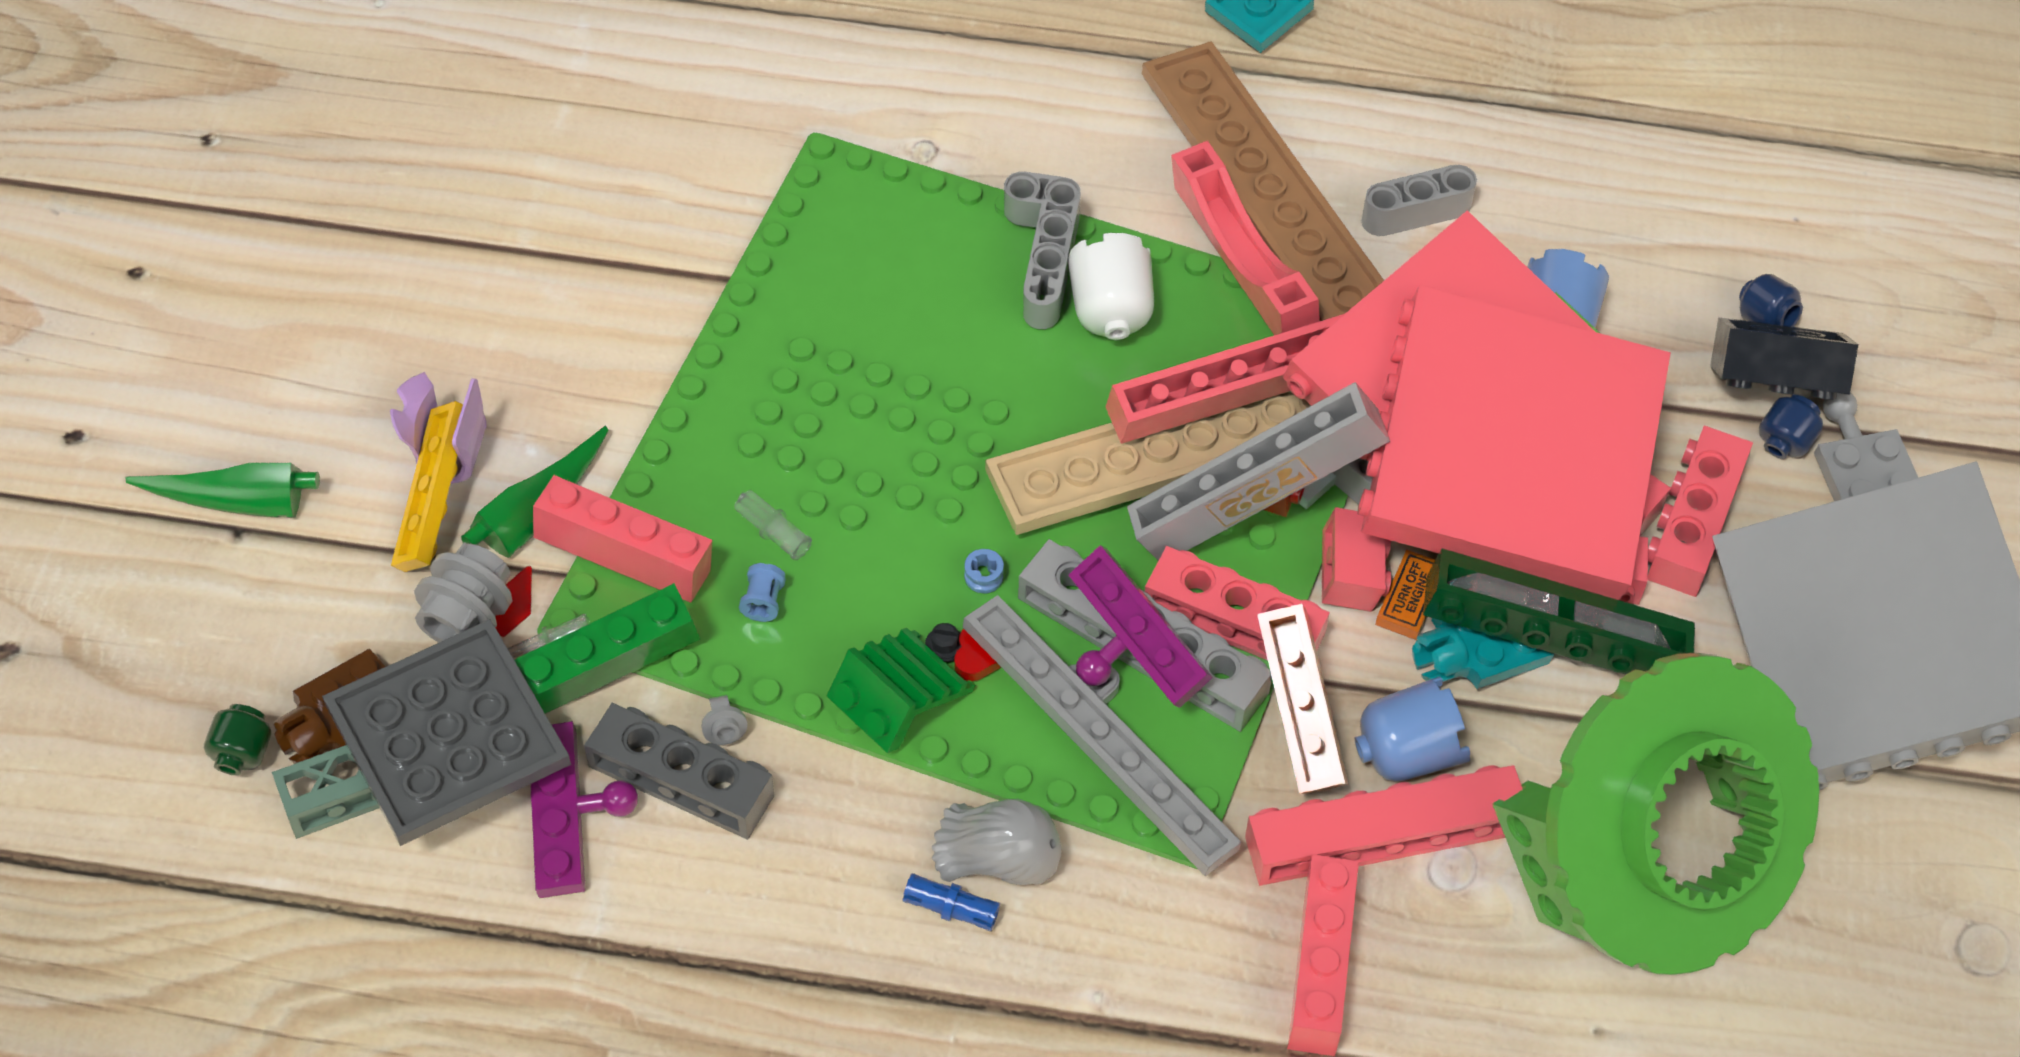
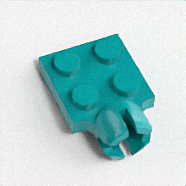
M1314 0L1205 1V12L1260 53L1314 9Z
M1434 618L1431 621L1436 629L1419 634L1417 641L1412 646V657L1417 670L1434 664V670L1421 674L1425 681L1439 676L1442 678V682L1457 677H1465L1473 683L1476 689L1548 665L1554 656V653L1531 648L1527 645L1487 635Z

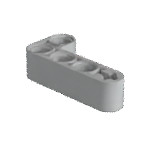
M1016 172L1007 177L1004 183V214L1014 224L1036 227L1024 283L1023 317L1031 327L1047 329L1058 322L1061 314L1069 274L1068 257L1075 244L1080 220L1081 192L1078 183L1070 178L1032 172ZM1041 295L1045 296L1044 300H1040Z

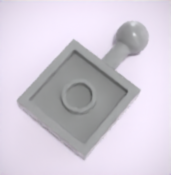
M1851 392L1850 395L1837 393L1835 400L1824 399L1823 411L1831 421L1839 424L1845 438L1843 440L1818 444L1814 452L1834 501L1919 478L1897 429L1862 436L1854 417L1857 411V400Z

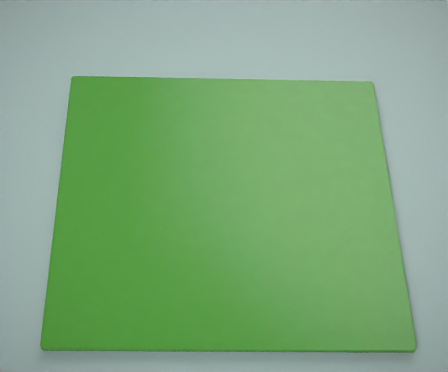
M811 133L609 497L713 540L711 571L693 601L690 603L683 600L697 629L700 640L632 673L707 699L727 695L729 705L741 711L999 801L1021 799L1046 810L1051 819L1197 869L1002 667L980 680L971 681L976 685L973 692L915 715L900 748L890 753H886L827 697V693L848 649L855 647L860 651L864 648L866 642L881 643L883 636L890 634L893 638L897 637L900 630L904 628L918 632L921 635L919 639L924 644L928 634L940 623L952 624L961 633L964 629V617L997 595L1068 667L1076 664L1083 653L1090 650H1101L1098 646L1019 600V575L1048 539L1060 546H1068L1074 549L1084 560L1097 547L1102 545L1108 549L1136 585L1145 591V585L1158 560L1136 540L1127 506L1143 497L1016 535L985 471V460L1112 423L1105 407L1112 385L1271 337L1274 334L1221 257L1080 214L1074 246L1083 240H1086L1087 246L1103 242V234L1126 233L1141 238L1142 246L1146 249L1150 248L1154 292L1152 316L1144 327L1131 333L1124 339L1112 340L1091 333L1081 325L1078 319L1069 270L1058 322L1047 329L1033 328L1026 323L1023 317V292L1036 227L1017 225L1006 218L1004 214V190L821 133ZM1041 295L1040 300H1044L1045 296ZM1334 484L1308 509H1305L1300 504L1292 503L1287 517L1261 510L1187 551L1215 566L1231 568L1240 576L1257 583L1270 584L1280 592L1299 600H1309L1322 566V530L1335 507L1344 509L1348 495ZM990 549L997 552L1003 560V582L993 592H975L965 582V560L975 550ZM577 556L537 628L538 637L541 641L550 643L657 592L659 589ZM756 563L772 564L785 572V585L779 590L776 600L779 606L777 617L767 622L751 620L739 610L740 600L747 594L749 586L747 580L748 569ZM987 566L978 567L981 576L990 575ZM1069 585L1065 587L1071 590L1079 589L1077 586ZM1197 588L1189 589L1190 591L1196 593L1204 592L1203 590ZM1240 605L1230 606L1234 609H1244V607ZM1231 646L1232 648L1238 650L1246 656L1257 657L1267 666L1268 669H1270L1269 662L1267 660ZM1117 658L1111 665L1119 674V690L1117 695L1106 705L1223 822L1275 688L1273 679L1271 680L1268 696L1242 731L1239 732L1189 701L1180 708L1173 705L1153 679ZM954 660L945 662L954 670ZM1222 673L1213 674V676L1219 679L1230 678Z

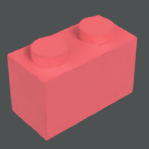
M1335 507L1322 530V603L1372 612L1381 596H1387L1390 589L1391 572L1386 570V559L1390 552L1391 540L1362 533L1364 516L1358 515V511Z

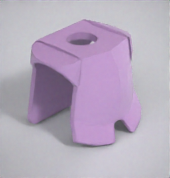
M425 372L409 378L397 389V393L404 403L403 411L390 410L393 427L399 439L409 446L416 459V464L430 411L437 407L434 385ZM472 378L453 435L452 445L458 456L456 460L457 472L451 483H459L472 476L487 427L478 380Z

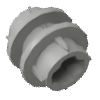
M466 542L461 545L456 553L445 552L438 554L430 566L432 576L422 578L414 590L416 601L421 606L415 617L416 623L424 633L438 643L491 619L496 628L495 616L505 614L512 603L511 592L505 585L511 576L507 564L488 549L475 544H466Z

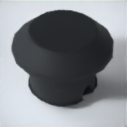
M937 624L928 634L925 645L944 662L955 660L957 650L961 648L959 645L960 632L952 624Z

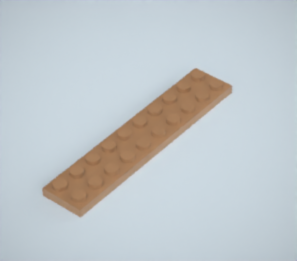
M1212 41L1143 63V77L1191 146L1208 140L1226 166L1240 201L1263 241L1283 264L1292 270L1299 271L1319 299L1320 321L1345 314L1384 281Z

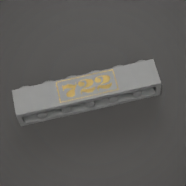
M1356 382L1127 506L1136 540L1158 561L1166 546L1179 551H1187L1390 442L1378 408Z

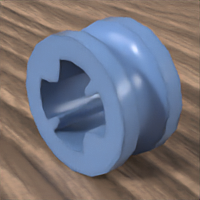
M979 549L970 553L965 560L964 579L967 586L978 593H990L998 589L1003 582L1004 563L1001 556L990 549ZM987 566L990 575L981 576L978 567Z

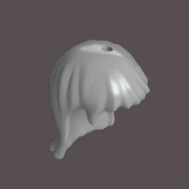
M1006 799L990 802L976 808L967 806L965 803H954L950 808L944 809V818L940 820L941 829L934 833L936 843L932 845V850L934 851L932 859L935 862V869L940 872L942 880L951 882L961 877L979 874L1001 878L1002 881L1015 885H1037L1050 879L1056 873L1062 848L1055 824L1048 812L1043 808L1021 799Z

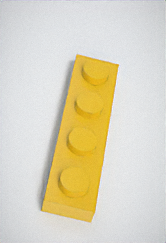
M457 401L433 408L430 411L391 562L392 567L403 572L430 566L431 560L437 552L438 545L436 539L440 523L447 512L448 505L446 500L450 484L457 472L456 460L458 455L453 448L452 440L463 404Z

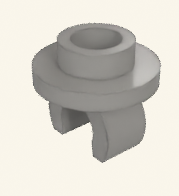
M727 695L709 698L712 710L706 714L701 724L705 739L717 745L731 744L739 740L747 730L745 714L740 709L729 705Z

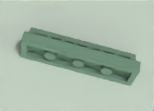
M347 745L272 772L296 839L379 809L360 770H358L355 776L345 780L332 776L338 764L348 760L355 762ZM304 776L317 780L311 792L291 799L286 785L287 782Z

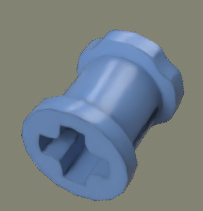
M753 564L748 569L747 580L749 586L747 594L740 600L739 610L751 620L760 622L771 621L778 614L779 606L776 600L779 590L785 585V572L772 564Z

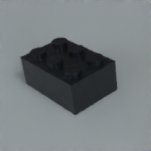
M1718 317L1710 366L1720 376V379L1726 380V385L1731 387L1751 389L1752 382L1767 385L1769 386V391L1776 393L1794 394L1795 388H1801L1811 391V396L1835 400L1837 393L1850 395L1859 344L1846 334L1840 332Z

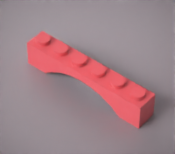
M1208 140L1172 154L1175 190L1272 333L1277 335L1319 322V299L1301 273L1283 264L1263 241L1240 201L1226 166Z

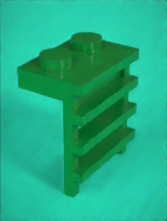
M908 628L901 629L899 635L894 638L890 634L883 636L881 643L866 642L864 648L860 651L855 647L848 649L827 693V697L886 753L900 748L915 715L973 692L976 686L970 680L965 681L919 639L921 635L915 630L910 631Z

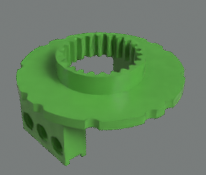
M1685 653L1657 659L1653 667L1646 672L1635 669L1620 679L1619 686L1613 694L1608 696L1601 695L1583 716L1560 758L1562 773L1559 780L1552 784L1551 788L1528 780L1521 785V791L1506 801L1499 799L1492 804L1538 921L1589 942L1600 952L1618 962L1631 967L1639 964V968L1656 974H1682L1709 968L1715 964L1720 955L1724 953L1735 955L1749 945L1751 935L1758 929H1766L1783 909L1803 873L1805 867L1803 860L1804 851L1810 843H1813L1818 818L1819 779L1818 769L1811 763L1809 757L1812 747L1811 738L1807 728L1798 725L1795 718L1796 707L1786 693L1772 679L1749 665L1741 663L1733 665L1731 659L1713 654ZM1689 759L1697 761L1698 770L1704 772L1713 797L1710 800L1711 805L1744 815L1745 817L1739 819L1738 822L1744 831L1742 835L1735 836L1732 840L1736 847L1735 852H1725L1723 855L1725 862L1723 868L1714 865L1711 868V878L1700 875L1698 876L1697 884L1683 881L1681 885L1677 883L1675 878L1665 875L1667 871L1666 865L1656 862L1661 855V851L1651 847V843L1659 837V832L1651 828V823L1660 819L1661 814L1655 808L1656 802L1665 801L1667 798L1663 790L1664 785H1674L1676 782L1674 771L1676 769L1686 771Z

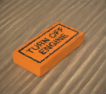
M1406 549L1389 592L1377 615L1375 625L1417 640V636L1427 617L1423 615L1426 580L1435 562L1434 559Z

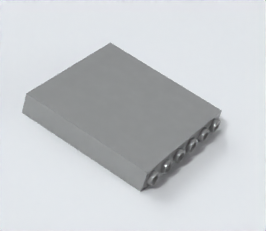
M1977 461L1712 536L1716 555L1751 667L1756 668L1772 679L1794 703L1796 707V721L1798 725L1807 728L1811 738L1812 747L1809 757L1811 763L1818 769L1819 791L1827 787L1828 782L1843 778H1846L1847 781L1862 780L1871 776L1873 770L1891 766L1892 769H1904L1918 763L1919 758L1933 754H1937L1938 757L1953 756L1962 752L1967 745L1983 742L1985 745H1994L2008 740L2011 734L2020 732V579Z

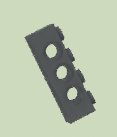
M612 702L584 745L590 768L616 780L629 782L636 789L747 840L774 798L772 774L759 763L754 761L743 762L734 758L721 746L714 743L703 744L690 738L685 731L677 726H664L650 720L644 712L634 707H627L626 709ZM640 746L651 747L649 750L645 752L634 751L636 748ZM680 764L691 765L688 769L685 770L673 769L675 766ZM719 782H728L731 784L727 788L717 789L713 787L715 784Z

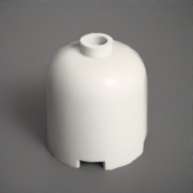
M1126 233L1103 234V242L1087 246L1086 240H1083L1075 245L1070 251L1068 262L1075 310L1081 325L1093 334L1112 340L1124 339L1131 333L1144 327L1150 320L1154 310L1150 248L1146 249L1142 246L1141 238Z

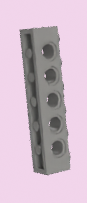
M1048 539L1019 575L1018 599L1102 649L1116 636L1115 632L1080 589L1071 590L1065 588L1069 585L1076 586L1068 574L1084 559L1074 549L1068 546H1060ZM1141 590L1213 677L1188 701L1241 732L1269 694L1272 680L1271 670L1257 657L1244 655L1232 648L1221 636L1205 632L1192 624L1184 614L1168 610L1156 603L1147 592ZM1128 649L1118 658L1151 678ZM1222 673L1230 678L1219 679L1213 676V674Z

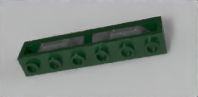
M1441 548L1427 575L1423 607L1424 616L1527 645L1531 648H1537L1626 675L1635 669L1646 672L1653 667L1655 660L1663 657L1694 653L1695 622Z

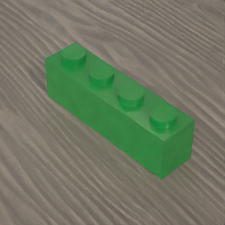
M675 583L524 654L514 659L546 714L700 640V637Z

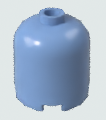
M1567 249L1545 250L1542 258L1536 260L1530 258L1528 268L1554 293L1557 292L1596 328L1609 281L1606 268L1599 264V267L1596 269L1593 265L1584 262L1585 254Z
M1440 676L1379 698L1370 703L1362 712L1360 719L1361 735L1354 738L1356 749L1362 763L1371 761L1375 771L1384 779L1393 782L1405 781L1470 761L1469 746L1460 748L1457 732L1465 730L1462 717L1450 689L1447 688L1440 691V686L1443 685Z

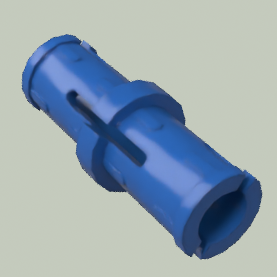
M914 873L909 877L902 902L941 914V919L951 921L954 918L990 932L994 927L1001 905L1000 902L984 899L963 891L961 885L952 883L951 886L940 884Z

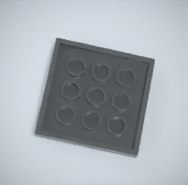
M491 619L322 696L328 712L400 846L571 765L566 749Z

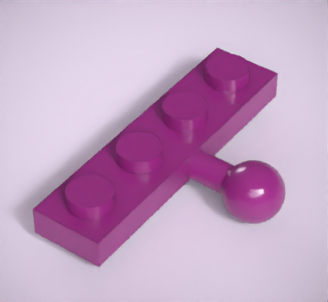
M1100 545L1068 574L1116 634L1101 650L1087 651L1077 660L1076 673L1085 684L1098 686L1105 683L1111 675V664L1127 649L1172 704L1179 708L1213 678L1107 548Z
M573 721L551 724L569 755L571 765L530 784L535 891L539 899L585 892L581 814L605 810L612 816L624 817L631 814L638 804V793L635 787L623 780L611 782L605 787L603 792L580 796L577 732Z

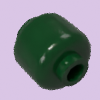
M232 704L229 709L220 710L215 714L204 742L205 753L215 761V769L229 775H240L242 770L255 769L262 763L272 731L269 724L264 721L265 715L261 711L247 705Z

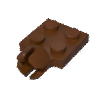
M370 648L293 690L294 702L297 704V708L279 717L273 723L275 729H277L274 735L283 753L287 755L292 751L297 752V754L288 758L293 764L346 745L325 706L322 696L385 668L386 666Z

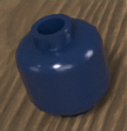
M1762 274L1754 280L1748 281L1742 287L1739 294L1740 313L1746 321L1794 326L1800 319L1803 311L1800 292L1793 285L1774 274Z
M1797 394L1791 397L1778 398L1759 424L1760 436L1765 441L1764 448L1770 454L1780 459H1785L1787 456L1794 458L1803 457L1823 430V421L1820 417L1821 411L1819 407L1808 398Z

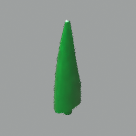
M605 425L573 451L549 467L506 488L477 512L470 529L461 536L462 542L479 545L484 541L500 555L510 558L516 550L534 536L533 505L552 477L555 475L578 484L609 431L607 426Z
M246 463L220 470L184 475L125 477L127 484L186 504L229 513L277 518H295L299 509L301 490L318 489L320 485L319 472H303L292 463Z

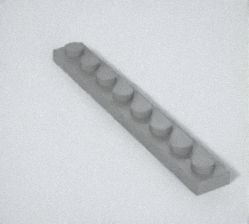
M998 595L964 617L963 628L1204 876L1208 875L1239 851L1241 841Z

